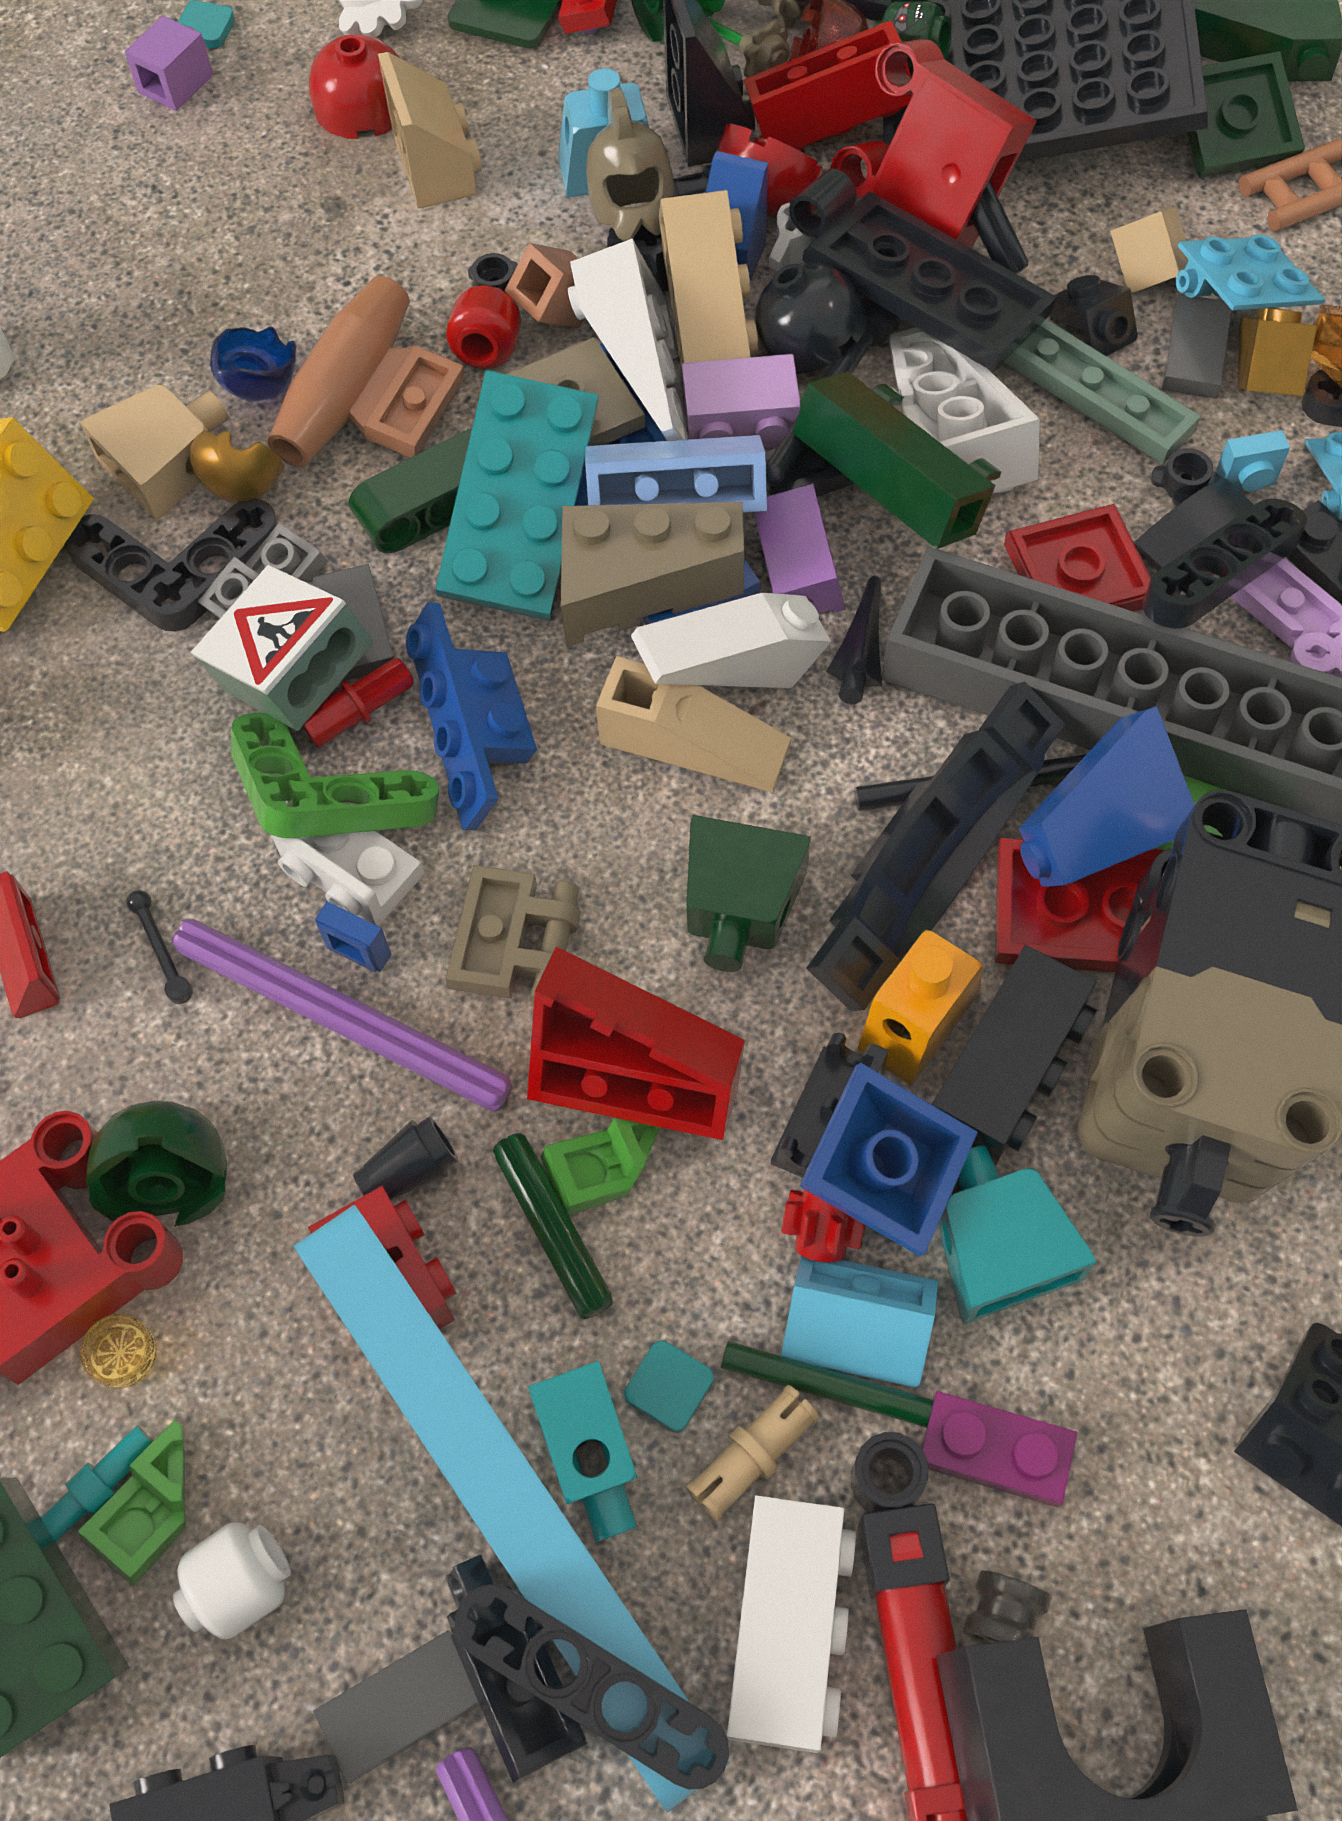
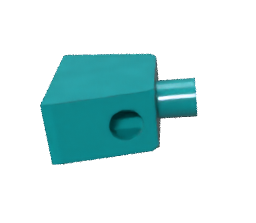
M977 1146L971 1148L957 1179L961 1192L950 1195L938 1223L959 1313L964 1325L1082 1282L1096 1264L1092 1251L1035 1169L1025 1168L1000 1177L987 1147Z
M599 1361L528 1386L566 1504L582 1499L595 1542L638 1527L623 1484L638 1477ZM589 1441L600 1443L607 1463V1468L597 1476H586L583 1474L576 1453L582 1444Z

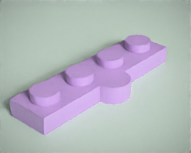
M1282 559L1231 596L1233 600L1292 648L1287 661L1342 678V605L1288 560Z

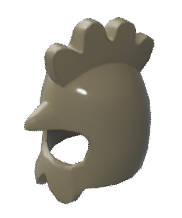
M622 89L609 90L607 98L608 125L596 135L587 153V187L595 218L599 223L611 225L618 238L623 241L633 239L641 224L654 235H660L658 217L660 201L662 198L675 197L674 180L668 153L661 137L646 124L632 120ZM649 202V203H646V204H643V205H639V206H634V207H623V206L630 205V204H637V203Z

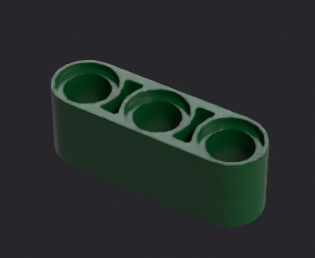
M472 428L368 478L353 490L349 498V508L378 551L382 553L398 552L450 526Z

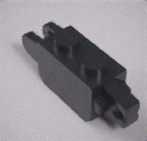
M248 1745L210 1757L211 1772L187 1780L182 1779L181 1769H172L134 1781L136 1796L111 1803L109 1806L112 1821H311L345 1802L340 1769L335 1755L283 1761L282 1757L262 1755L258 1757L256 1745Z

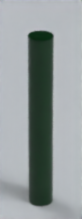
M731 1341L727 1342L721 1363V1368L784 1387L790 1385L804 1393L925 1428L928 1426L932 1412L933 1399Z

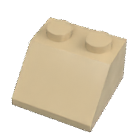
M389 52L378 54L394 139L417 208L477 195L474 172L481 171L482 164L475 139L466 140L465 136L469 135V127L462 103L453 105L445 82Z

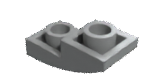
M278 523L246 564L233 557L198 602L220 619L267 565L309 583L313 579L312 577L318 574L328 560L321 551L281 523Z

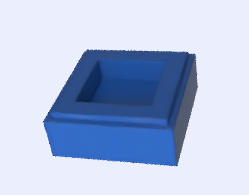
M328 901L315 918L316 925L327 949L373 972H381L392 955L381 927Z

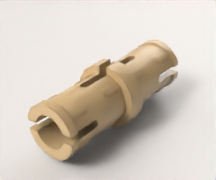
M787 1385L782 1390L783 1393L745 1430L738 1426L728 1436L731 1444L693 1482H690L685 1487L700 1507L704 1505L707 1508L705 1512L714 1521L718 1522L723 1517L722 1514L760 1476L768 1479L778 1469L775 1461L812 1424H815L820 1419L816 1410L806 1399L802 1402L798 1400L800 1393L792 1386Z

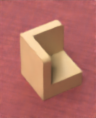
M1176 206L1110 231L1126 286L1131 289V293L1175 278L1179 271L1184 270L1189 259L1178 248L1179 241H1186Z

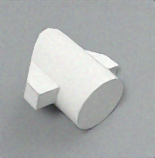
M790 203L782 205L778 211L776 243L769 256V267L777 272L790 264L805 263L802 261L803 252L816 239V237H810L801 233L795 227L790 217Z

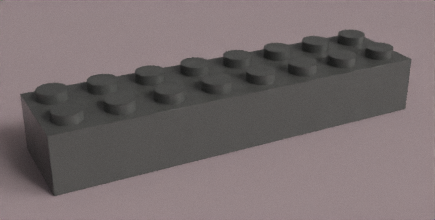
M927 547L887 638L882 671L883 681L988 716L1010 686L1025 681L1065 723V726L1056 738L1090 750L1120 718L1157 706L1183 775L1342 825V678L1187 628L1173 629L1163 627L1153 622L1146 615L933 547Z

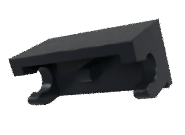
M843 1033L832 1034L827 1047H823L771 1158L770 1164L803 1178L855 1066L862 1063L879 1074L884 1075L889 1050L871 1043L866 1048L864 1054H860L845 1046L847 1039Z

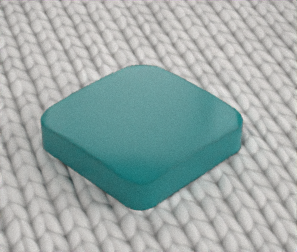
M190 0L178 23L190 26L197 32L202 33L207 48L215 49L223 45L232 28L235 17L231 7Z
M660 1340L651 1346L625 1388V1399L629 1405L667 1429L680 1433L686 1429L711 1388L714 1376L709 1367L670 1343Z

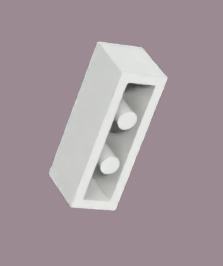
M755 1495L727 1731L728 1740L818 1753L821 1751L822 1736L836 1738L841 1688L827 1686L830 1654L844 1656L849 1612L848 1608L835 1606L838 1575L852 1576L856 1542L855 1530L842 1529L844 1508Z

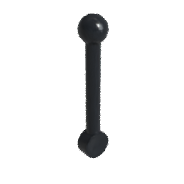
M135 890L126 899L127 908L138 915L167 979L164 988L165 994L171 1002L183 1004L191 998L193 993L192 986L186 978L179 976L149 910L151 907L150 895L145 891Z

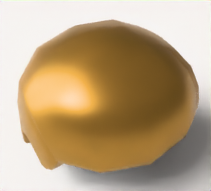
M204 430L195 437L190 445V462L197 477L206 489L217 497L231 503L260 499L269 491L285 468L280 457L261 442H255L245 450L235 449L231 444V433L227 430L219 435Z

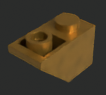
M1263 308L1258 309L1256 318L1241 316L1237 387L1246 391L1304 396L1317 326L1301 323L1303 312L1288 309Z

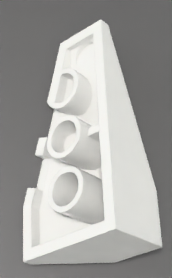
M633 239L571 261L575 285L568 288V295L578 320L585 318L588 320L667 441L688 440L685 411L677 393V390L682 389L679 372L675 369L673 358L678 357V351L668 303Z
M911 328L889 336V349L899 393L904 397L902 407L905 416L967 464L979 458H984L1002 472L1000 478L991 481L996 485L993 493L1007 492L1015 486L1038 480L1039 417L986 367L974 362L919 328Z

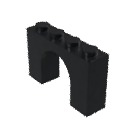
M1247 1610L1182 1617L1143 1628L1162 1708L1164 1743L1159 1763L1153 1775L1137 1793L1129 1798L1114 1795L1097 1786L1082 1773L1070 1757L1057 1726L1039 1637L965 1646L937 1655L967 1821H1268L1267 1816L1298 1811Z

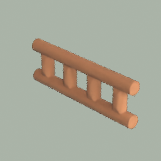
M1342 137L1240 177L1239 189L1242 195L1248 197L1264 191L1277 207L1269 211L1267 216L1269 227L1273 231H1279L1342 206V178L1330 165L1342 160ZM1308 174L1322 191L1300 199L1286 181Z

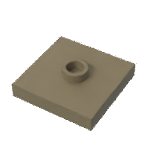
M595 337L507 373V375L599 395V403L589 446L605 445L645 428V414Z

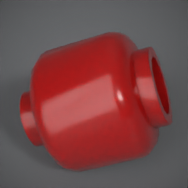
M488 285L473 286L462 292L453 305L447 323L446 339L450 350L458 360L470 367L482 370L493 369L506 363L515 350L520 333L522 319L518 305L510 295L499 288Z

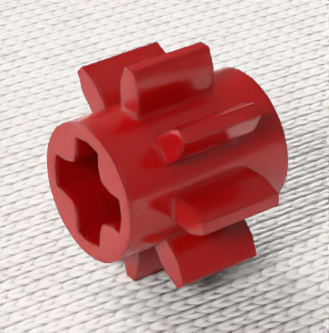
M790 1190L789 1200L785 1204L781 1232L782 1234L796 1235L794 1247L800 1255L810 1260L830 1263L843 1260L847 1247L861 1249L866 1230L865 1224L806 1190L804 1192Z

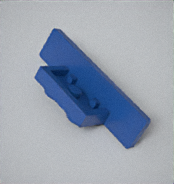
M428 602L416 622L411 624L408 629L406 650L408 656L413 659L420 681V699L423 706L428 709L434 730L435 751L442 758L448 778L450 803L457 810L462 829L477 830L498 800V794L488 762L528 763L537 751V747L507 652L453 648L441 605Z

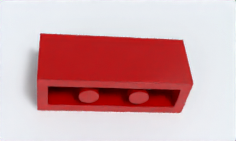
M887 21L743 79L762 139L767 140L769 136L801 151L808 144L828 136L837 137L844 135L856 125L876 117L892 116L898 113L904 106H907L913 94L902 96L889 95L879 87L875 75L877 57L882 49L889 44L902 42L892 21ZM906 61V71L909 78L911 79L908 63Z

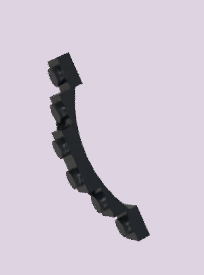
M1025 681L1010 686L979 730L963 735L933 778L918 783L851 874L857 882L829 920L835 926V929L806 967L850 1011L865 1010L885 980L890 977L925 930L932 931L1007 823L1036 775L1043 767L1046 751L1065 726V723Z

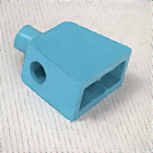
M601 68L593 71L588 77L589 89L570 92L564 98L558 160L567 198L589 194L586 173L587 153L596 135L608 125L607 98L609 90L621 88L632 120L646 124L649 127L639 85L634 83L620 84L619 74L612 69Z

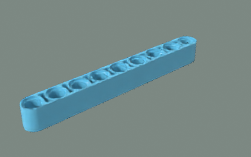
M355 1204L295 1244L294 1248L524 1598L688 1701ZM553 1639V1642L577 1676L580 1668V1656L577 1649L568 1641ZM629 1681L618 1682L612 1685L604 1694L601 1703L602 1715L611 1727L618 1730H630L638 1726L644 1719L647 1710V1698L637 1684ZM662 1702L661 1713L655 1729L639 1746L653 1753L657 1737L659 1736L673 1745L679 1752L680 1758L676 1766L678 1769L687 1772L693 1762H699L707 1766L713 1755V1752L704 1743L708 1730L697 1726L691 1736L682 1734L666 1722L676 1712L677 1708L668 1702ZM628 1755L667 1813L697 1790H688L675 1785Z

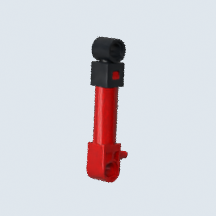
M883 1432L872 1436L861 1446L851 1471V1489L855 1500L868 1512L862 1515L858 1524L870 1599H875L908 1787V1791L904 1792L908 1820L967 1821L936 1657L937 1655L957 1649L945 1587L950 1578L936 1506L933 1503L916 1505L928 1481V1462L923 1450L912 1438L901 1433ZM882 1458L899 1462L908 1476V1486L903 1491L897 1493H886L878 1489L871 1480L869 1466Z

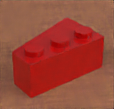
M556 946L535 989L527 1099L724 1140L738 1091L745 1040Z

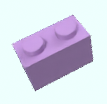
M793 354L682 363L683 408L686 417L688 440L760 435L763 447H778L799 414L800 398Z

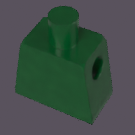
M692 815L690 822L686 904L687 932L694 936L709 938L704 956V962L708 966L724 972H736L742 968L746 946L772 949L777 945L807 874L811 836Z

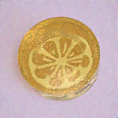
M113 1314L98 1320L85 1334L80 1348L81 1363L87 1374L100 1384L113 1389L127 1388L141 1381L151 1370L156 1358V1342L151 1331L138 1319L126 1314Z

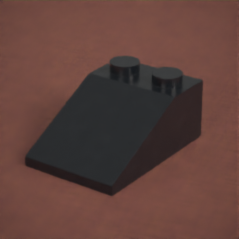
M663 0L666 97L688 167L712 163L726 124L742 126L753 130L752 133L755 132L754 111L750 100L743 101L742 98L743 79L739 65H731L725 44L696 0Z

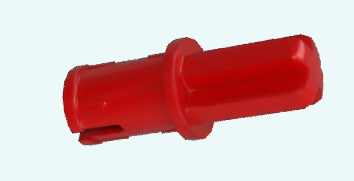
M393 658L352 685L347 681H343L340 683L342 689L326 699L302 727L315 746L320 749L324 744L359 722L363 721L365 724L371 722L370 713L412 687L414 682L412 674L404 662L399 658Z

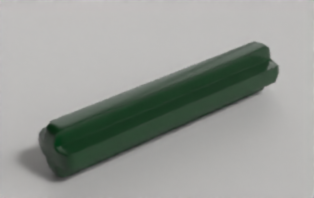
M515 1133L502 1139L493 1147L495 1159L577 1313L582 1319L597 1316L613 1304L611 1292L526 1136L522 1133Z

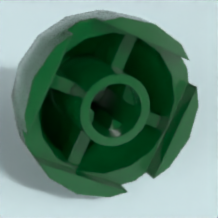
M157 1100L131 1105L113 1114L93 1138L86 1172L89 1202L93 1209L111 1221H115L118 1217L128 1212L142 1211L153 1216L179 1212L174 1227L190 1224L209 1215L224 1200L227 1175V1159L224 1145L211 1121L196 1109L172 1101Z

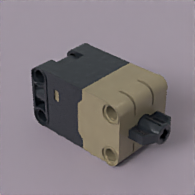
M1227 790L1208 792L1197 801L1180 824L1175 834L1172 849L1165 850L1159 854L1138 882L1131 911L1126 920L1118 946L1117 959L1119 962L1116 967L1102 1028L1090 1059L1088 1069L1089 1081L1077 1127V1135L1081 1145L1093 1157L1161 1178L1156 1205L1151 1208L1150 1219L1163 1229L1193 1237H1204L1214 1233L1216 1224L1210 1219V1214L1218 1197L1242 1204L1255 1200L1331 1149L1339 1141L1342 1134V871L1340 868L1342 867V825L1308 815L1299 810L1281 807ZM1204 825L1217 829L1222 836L1207 832Z

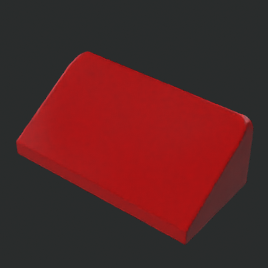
M6 871L0 874V974L12 1015L15 1018H23L58 1005V1000L61 998L32 900L14 875H10Z

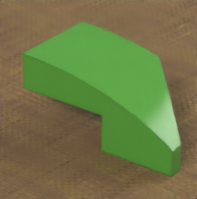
M614 1118L606 1130L547 1145L540 1157L549 1180L568 1215L627 1196L649 1157L648 1154L661 1127Z
M175 1420L129 1465L132 1477L78 1530L81 1541L131 1586H134L186 1527L184 1432L182 1426Z

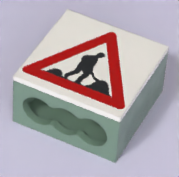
M267 565L190 653L226 693L299 731L372 646L374 640L344 600Z

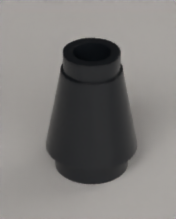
M429 1116L418 1124L414 1120L406 1124L363 1165L364 1167L354 1172L353 1177L363 1195L383 1186L389 1199L392 1200L447 1177L446 1169L457 1163L458 1157L441 1128Z

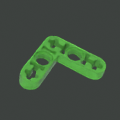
M266 713L243 714L232 723L231 756L260 826L264 831L273 836L304 838L419 827L432 822L437 814L439 785L433 777L414 770H400L310 778L287 725ZM267 773H278L282 775H272ZM341 802H352L360 805H347Z

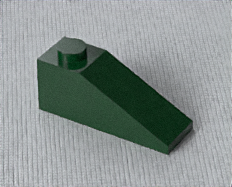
M1194 0L1200 55L1202 57L1221 63L1280 51L1288 82L1332 80L1342 52V17L1338 0Z

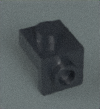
M1085 275L1071 280L1067 284V289L1055 294L1057 298L1050 319L1083 329L1085 343L1103 355L1108 356L1137 340L1138 334L1130 288L1100 280L1099 276Z

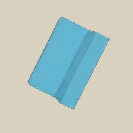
M801 1255L781 1354L784 1357L823 1368L904 1386L918 1387L922 1378L935 1318L938 1280L845 1260L830 1263L818 1262Z

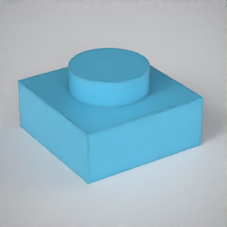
M1283 430L1227 440L1216 473L1220 478L1224 477L1238 491L1252 492L1275 485L1290 450Z

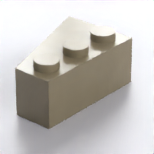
M743 501L562 506L561 611L566 647L584 642V635L615 625H618L620 631L638 626V618L671 609L674 615L744 593Z

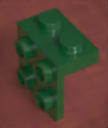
M456 0L448 13L449 27L456 31L531 49L537 47L542 41L563 0Z

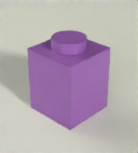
M165 16L160 17L124 51L138 93L175 111L213 76L207 54V46L202 33Z

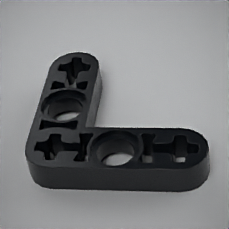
M261 499L239 501L169 563L109 519L96 514L84 515L64 546L78 569L156 627L164 631L176 632L188 628L208 611L198 600L233 557L246 564L276 527L278 520L270 504ZM248 525L251 526L250 528L246 529L245 531L243 530V529H244L245 527H247ZM261 525H263V527H262L261 529H259L258 531H257L256 529H254V528H258V527H260ZM92 541L96 544L103 542L108 554L104 558L101 550L87 542ZM223 556L228 559L224 568L218 572L203 573L198 570L199 565L208 557ZM142 564L147 566L144 574L136 580L121 581L117 579L120 571L128 565ZM186 579H191L188 583L185 582ZM168 598L175 602L182 599L176 606L170 602L162 604Z

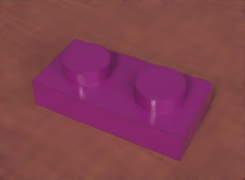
M936 1391L933 1397L934 1402L921 1447L928 1462V1469L1059 1508L1063 1504L1077 1437L1076 1431Z

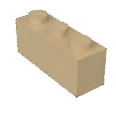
M727 190L662 198L658 217L681 379L682 363L750 358V354L758 353V337L754 319L745 320L743 299L750 298V279L747 264L738 265L735 244L742 243L743 240L739 208L730 209Z

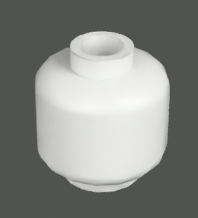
M243 1523L227 1524L181 1557L177 1569L180 1589L173 1593L174 1605L184 1623L192 1631L198 1632L205 1627L210 1633L220 1639L236 1637L283 1603L285 1596L284 1580L291 1575L289 1563L275 1538L262 1525L251 1529Z

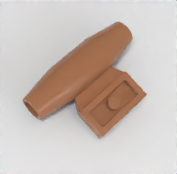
M375 276L331 320L291 381L267 440L269 448L285 463L295 467H305L347 424L349 419L365 435V439L411 458L420 453L464 380L463 365L416 345L413 348H393L410 303L406 290L395 280L386 276Z

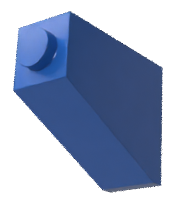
M1157 706L1120 718L1019 827L1024 840L1020 846L1023 862L1031 876L1035 879L1039 878L1042 887L1067 885L1174 840L1180 824L1195 804Z

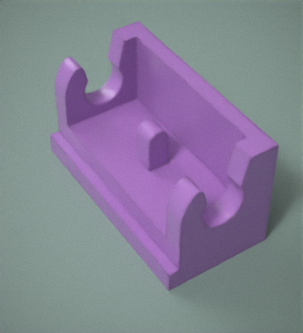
M810 484L768 496L767 511L754 512L773 593L806 596L808 601L814 605L818 614L834 610V613L846 610L814 485Z

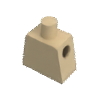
M154 385L80 421V424L96 459L157 521L201 482L190 462V445L195 437L204 430L212 431L229 418L224 406L211 391H207L185 406L165 385Z

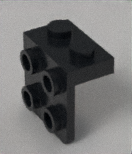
M1314 1323L1304 1334L1277 1392L1242 1434L1234 1452L1341 1527L1342 1334L1336 1333L1321 1323Z

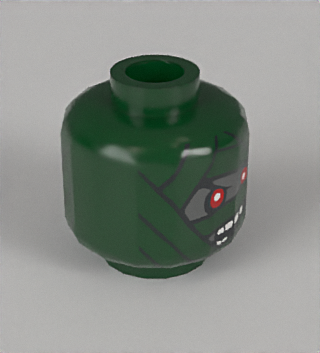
M893 2L885 10L882 20H877L874 23L873 27L891 20L902 42L927 39L933 41L940 48L945 60L948 56L951 45V22L948 16H943L941 8L935 2ZM908 56L907 63L910 74H913V62L911 58Z

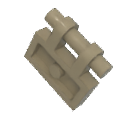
M473 865L446 974L448 988L450 990L511 999L516 976L530 977L534 980L530 1000L534 1003L535 989L555 947L557 946L566 951L569 935L577 931L581 911L576 907L580 888L572 882L558 881L555 883L552 899L534 897L537 887L535 874ZM528 924L545 928L540 951L523 948Z

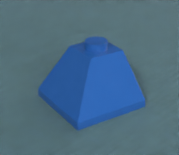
M859 1063L855 1066L799 1187L914 1254L922 1256L925 1255L978 1132L866 1065Z

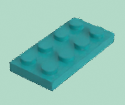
M485 370L435 587L436 596L550 621L561 574L562 506H576L585 466L586 446L590 444L599 395Z

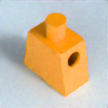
M925 930L873 999L857 1050L864 1054L866 1048L871 1043L888 1049L885 1069L912 1086L979 995L983 965L977 959L936 933ZM903 1025L909 1031L911 1039L898 1036L890 1027Z

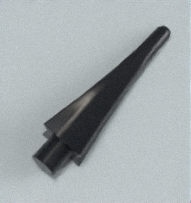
M875 575L868 579L854 619L826 671L841 681L839 698L847 704L860 703L863 699L865 687L883 686L879 648L881 580Z

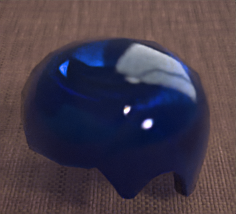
M271 326L258 332L246 327L225 329L212 341L210 351L211 372L223 389L248 402L270 400L276 398L287 389L291 382L296 364L297 345L293 340L285 345L279 339L275 328Z

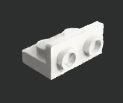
M376 831L304 838H281L272 835L281 856L278 860V865L291 879L305 887L310 882L314 883L326 892L325 898L328 902L356 916L359 915L377 926L382 923L425 874L422 863Z

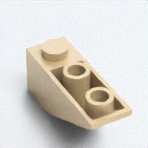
M616 656L596 704L600 745L772 793L791 744V737L699 685L655 684L645 663Z

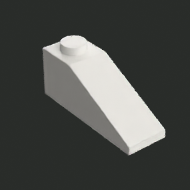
M758 593L637 627L631 635L654 683L675 685L792 688L831 643L828 634L819 620L816 608L808 601L806 596Z

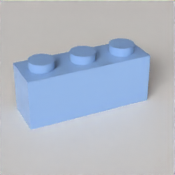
M760 435L586 446L585 466L588 505L743 501V512L767 511L765 450Z

